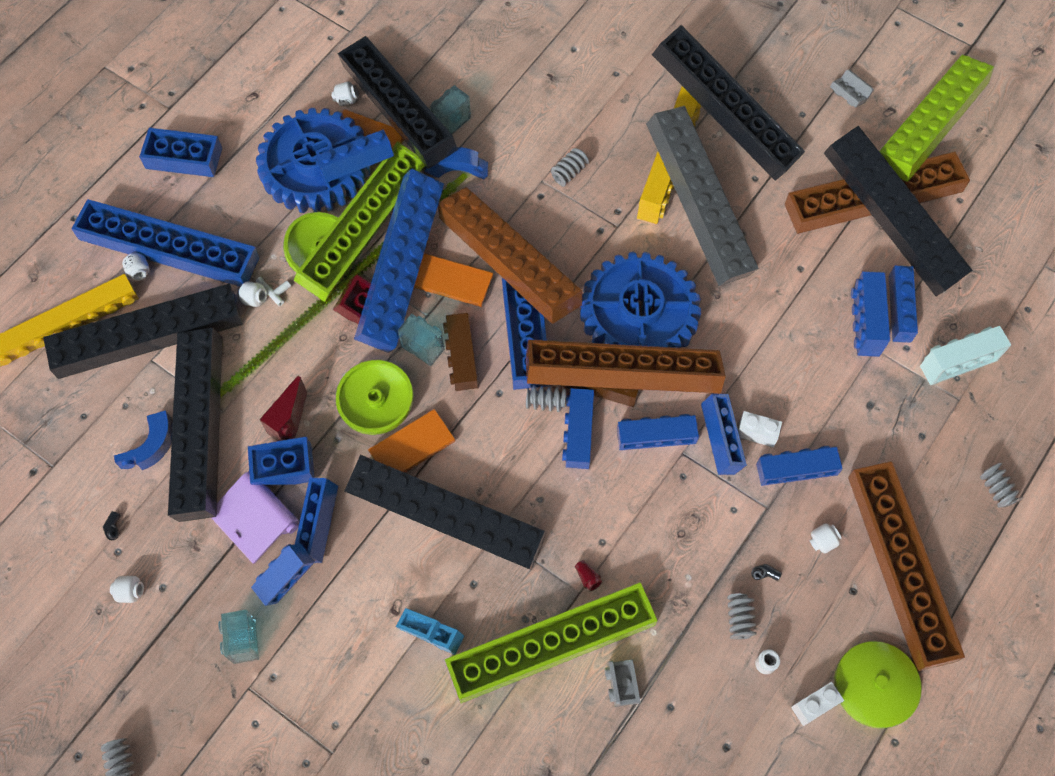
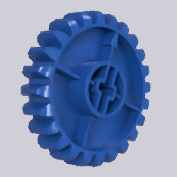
M310 108L308 114H304L302 110H297L295 112L296 117L292 118L290 115L283 116V124L275 122L272 125L274 132H266L263 135L265 142L259 144V155L256 156L257 173L265 191L272 195L275 202H284L285 207L289 210L297 206L300 213L307 212L308 208H312L313 212H320L321 207L324 206L327 211H333L334 203L344 206L347 204L346 196L350 198L356 196V188L361 189L366 183L365 178L370 176V166L326 182L316 155L365 137L363 129L360 126H355V122L351 117L344 119L343 113L339 111L331 115L328 108L322 109L320 113H317L315 108Z
M634 251L629 252L628 259H624L622 255L618 254L614 257V264L610 261H604L601 264V270H594L591 273L590 280L584 284L582 306L580 307V320L585 323L584 332L586 335L592 336V343L670 348L687 347L691 342L692 336L697 332L698 321L702 312L699 307L700 295L694 293L696 289L695 282L686 281L688 276L686 270L676 272V262L670 261L667 265L664 264V256L660 254L655 260L651 259V254L645 251L642 254V258H638ZM638 300L641 301V311L643 316H639Z

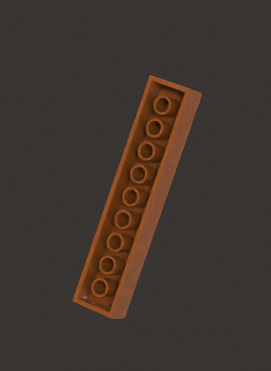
M955 151L927 158L908 182L902 181L919 203L962 193L970 179ZM844 179L790 192L784 204L797 234L871 216V213Z
M465 187L438 203L439 219L552 324L582 306V290L469 188Z
M528 340L527 384L721 394L726 378L720 350Z
M892 461L854 469L848 479L917 671L962 660L965 658L964 652Z

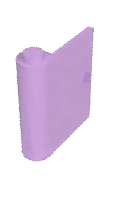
M249 471L243 474L217 502L216 517L212 518L253 564L259 560L281 534H292L299 527V520L266 485L250 484Z

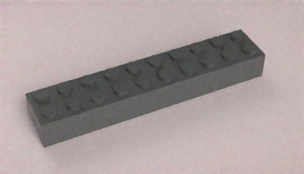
M681 106L655 113L646 125L718 286L750 276L759 268L686 107Z

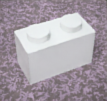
M744 411L739 422L738 433L742 439L774 448L779 437L782 421Z
M830 682L791 708L801 724L805 726L843 702L844 699L834 684Z

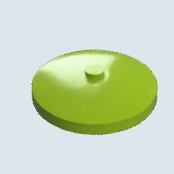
M312 212L298 217L290 224L284 237L283 250L289 266L296 273L338 217L324 212Z
M370 360L354 366L342 377L336 390V406L343 421L353 430L368 435L383 434L397 428L409 415L414 400L413 388L406 373L397 365L384 360Z
M878 641L858 644L842 656L836 667L834 685L844 699L840 704L853 719L863 725L872 728L897 726L910 718L919 705L921 698L919 673L911 659L893 645Z

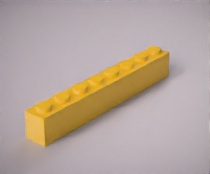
M122 274L0 333V367L8 365L11 361L24 357L38 348L45 347L43 339L45 336L96 322L101 317L112 314L118 309L131 305L134 301L138 300L139 298L127 276Z

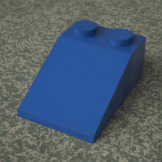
M307 437L248 446L251 485H296L308 483L309 478H315L312 445Z

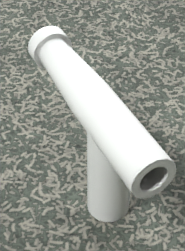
M262 277L256 279V282L264 286L267 294L278 306L284 304L279 295L291 287L288 281H285L273 290Z

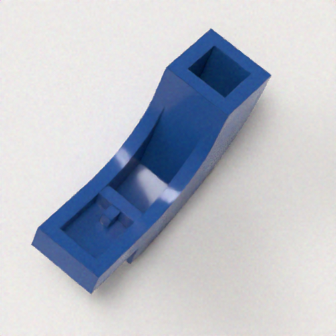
M457 147L458 151L430 169L426 166L424 167V172L437 178L450 171H465L483 180L488 177V162L478 157L479 152L463 147Z
M166 410L147 416L149 434L146 441L140 447L114 455L115 463L121 469H131L138 465L141 470H145L155 465L164 457L172 442V419Z

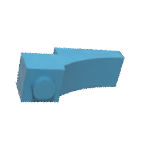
M405 608L396 625L399 630L456 655L465 637L458 630Z

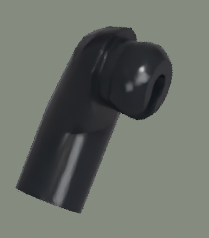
M111 511L103 525L105 536L111 541L116 540L119 536L116 523L121 515L114 511Z
M763 564L753 568L751 575L755 580L770 577L778 582L782 572L768 564Z

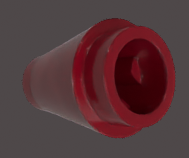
M585 560L575 565V569L585 589L594 591L602 584L601 576Z

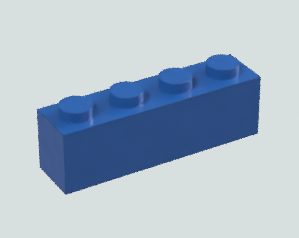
M383 129L316 155L326 182H330L391 158L394 154L390 141Z
M895 265L888 276L892 342L911 343L918 334L913 266Z
M571 388L570 395H566V407H569V413H565V424L568 425V431H564L563 442L567 443V449H563L562 461H566L565 468L589 469L594 390Z
M711 394L701 403L717 472L718 475H735L746 467L747 464L729 394Z
M695 415L661 416L657 419L644 417L633 421L632 419H623L617 424L619 450L697 444L699 438Z
M822 446L817 450L806 448L795 453L785 451L780 453V455L764 454L756 463L761 486L838 476L843 469L837 447L830 448V446Z
M309 478L295 544H301L315 563L323 562L339 487L327 478Z

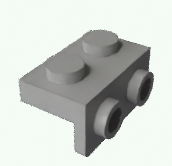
M850 69L845 71L842 78L833 81L830 86L837 95L842 96L849 105L855 108L866 103L874 91V88Z
M633 659L619 662L608 661V667H605L604 670L606 680H610L611 689H608L610 702H614L615 707L639 704L641 701Z

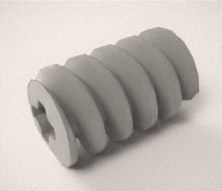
M573 148L556 166L551 168V174L560 186L565 187L566 182H570L571 178L576 176V173L581 172L580 169L585 168V164H589V160L583 151Z
M533 385L531 390L527 388L526 409H529L531 404H533L534 410H537L538 406L541 405L543 411L546 406L549 407V411H553L556 406L557 412H560L562 407L565 408L566 389H563L560 394L558 388L552 393L551 387H548L547 391L544 392L543 386L537 391L536 386Z
M1002 463L993 465L980 476L981 480H987L984 483L985 487L992 486L989 489V493H996L993 500H1001L997 504L998 508L1008 507L1023 499V497H1015L1019 490H1011L1015 486L1014 483L1007 484L1011 477H1003L1006 469H998Z
M741 593L728 595L727 599L730 600L728 607L731 609L728 615L733 617L729 619V624L733 625L729 629L730 633L733 634L730 636V639H748L751 636L757 635V632L750 631V628L756 626L755 623L750 622L751 619L755 618V615L749 614L750 611L755 610V607L748 606V603L754 602V599L748 598L747 594Z
M127 738L112 740L101 746V751L106 752L102 755V759L107 761L104 764V768L110 769L105 773V776H131L135 773V771L127 769L133 765V762H126V759L132 756L131 753L124 752L130 748V745L123 744Z

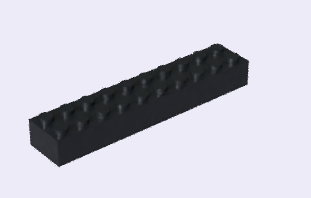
M682 25L664 39L652 53V56L775 181L787 172L805 153V150Z
M367 36L337 53L345 70L428 169L458 151L453 135Z
M859 125L826 149L824 152L825 156L935 296L945 292L973 271Z
M229 283L45 336L43 339L49 369L57 379H61L176 345L177 333L214 328L217 332L241 326L243 322L235 293Z
M214 328L177 333L168 516L178 522L214 518L217 514L223 337Z
M361 454L344 492L532 570L547 533L542 529Z

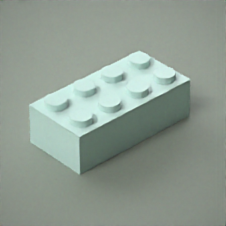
M990 326L978 334L970 333L964 339H954L942 347L937 345L931 348L930 353L924 357L920 367L929 384L934 385L998 361L1011 346V343L1000 326L994 328Z

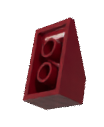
M356 274L349 280L333 310L346 319L359 324L371 283Z
M297 376L259 419L267 434L277 441L295 439L307 397V390L300 376Z

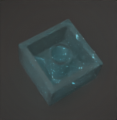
M454 85L447 89L439 99L432 102L430 110L446 129L453 134L471 118L470 97Z
M411 314L398 329L401 347L430 366L434 364L445 350L442 331L436 326L432 327L427 324L425 319L420 316L416 317Z
M247 609L221 614V621L218 623L219 632L223 634V642H220L221 654L233 664L259 660L256 619Z

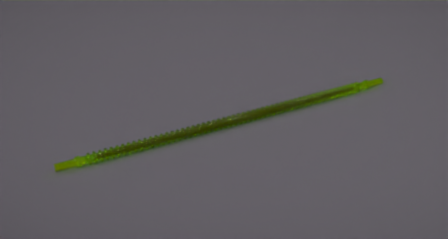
M462 173L452 183L449 182L447 187L442 189L439 202L449 197V194L454 193L456 188L468 178L465 173ZM378 245V249L374 248V252H370V256H366L367 259L363 258V262H359V266L355 265V269H351V273L347 272V276L343 277L344 279L340 281L325 302L320 299L316 300V304L312 303V307H308V311H304L305 314H300V318L297 317V321H292V325L289 324L288 329L284 328V332H280V336L276 335V339H272V343L268 342V346H264V350H260V354L256 353V357H252V361L248 360V364H244L243 369L239 368L240 371L235 372V376L231 375L230 380L222 383L220 388L221 397L227 392L230 393L236 384L239 385L240 380L244 381V377H248V373H252V369L256 370V366H260V362L264 363V359L269 358L268 355H273L272 352H276L277 347L281 348L280 345L285 344L284 341H288V337H293L292 334H296V330H301V326L304 327L305 322L309 323V319L312 320V316L317 315L316 312H321L320 309H324V305H328L329 301H333L332 298L340 295V291H344L351 278L356 274L358 276L363 274V271H367V267L370 268L371 264H375V260L378 261L382 245Z

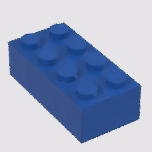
M148 128L139 157L145 169L214 177L222 146L218 136Z
M862 272L859 279H856L855 286L851 289V298L854 299L852 315H855L853 332H856L854 349H857V356L880 357L890 342L885 273Z

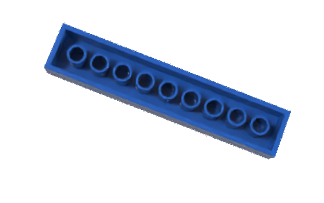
M411 169L403 177L354 337L356 341L387 353L394 350L397 346L444 183L414 169Z
M87 199L71 228L80 241L125 254L139 253L144 255L146 260L239 287L243 283L249 282L260 259L254 246Z

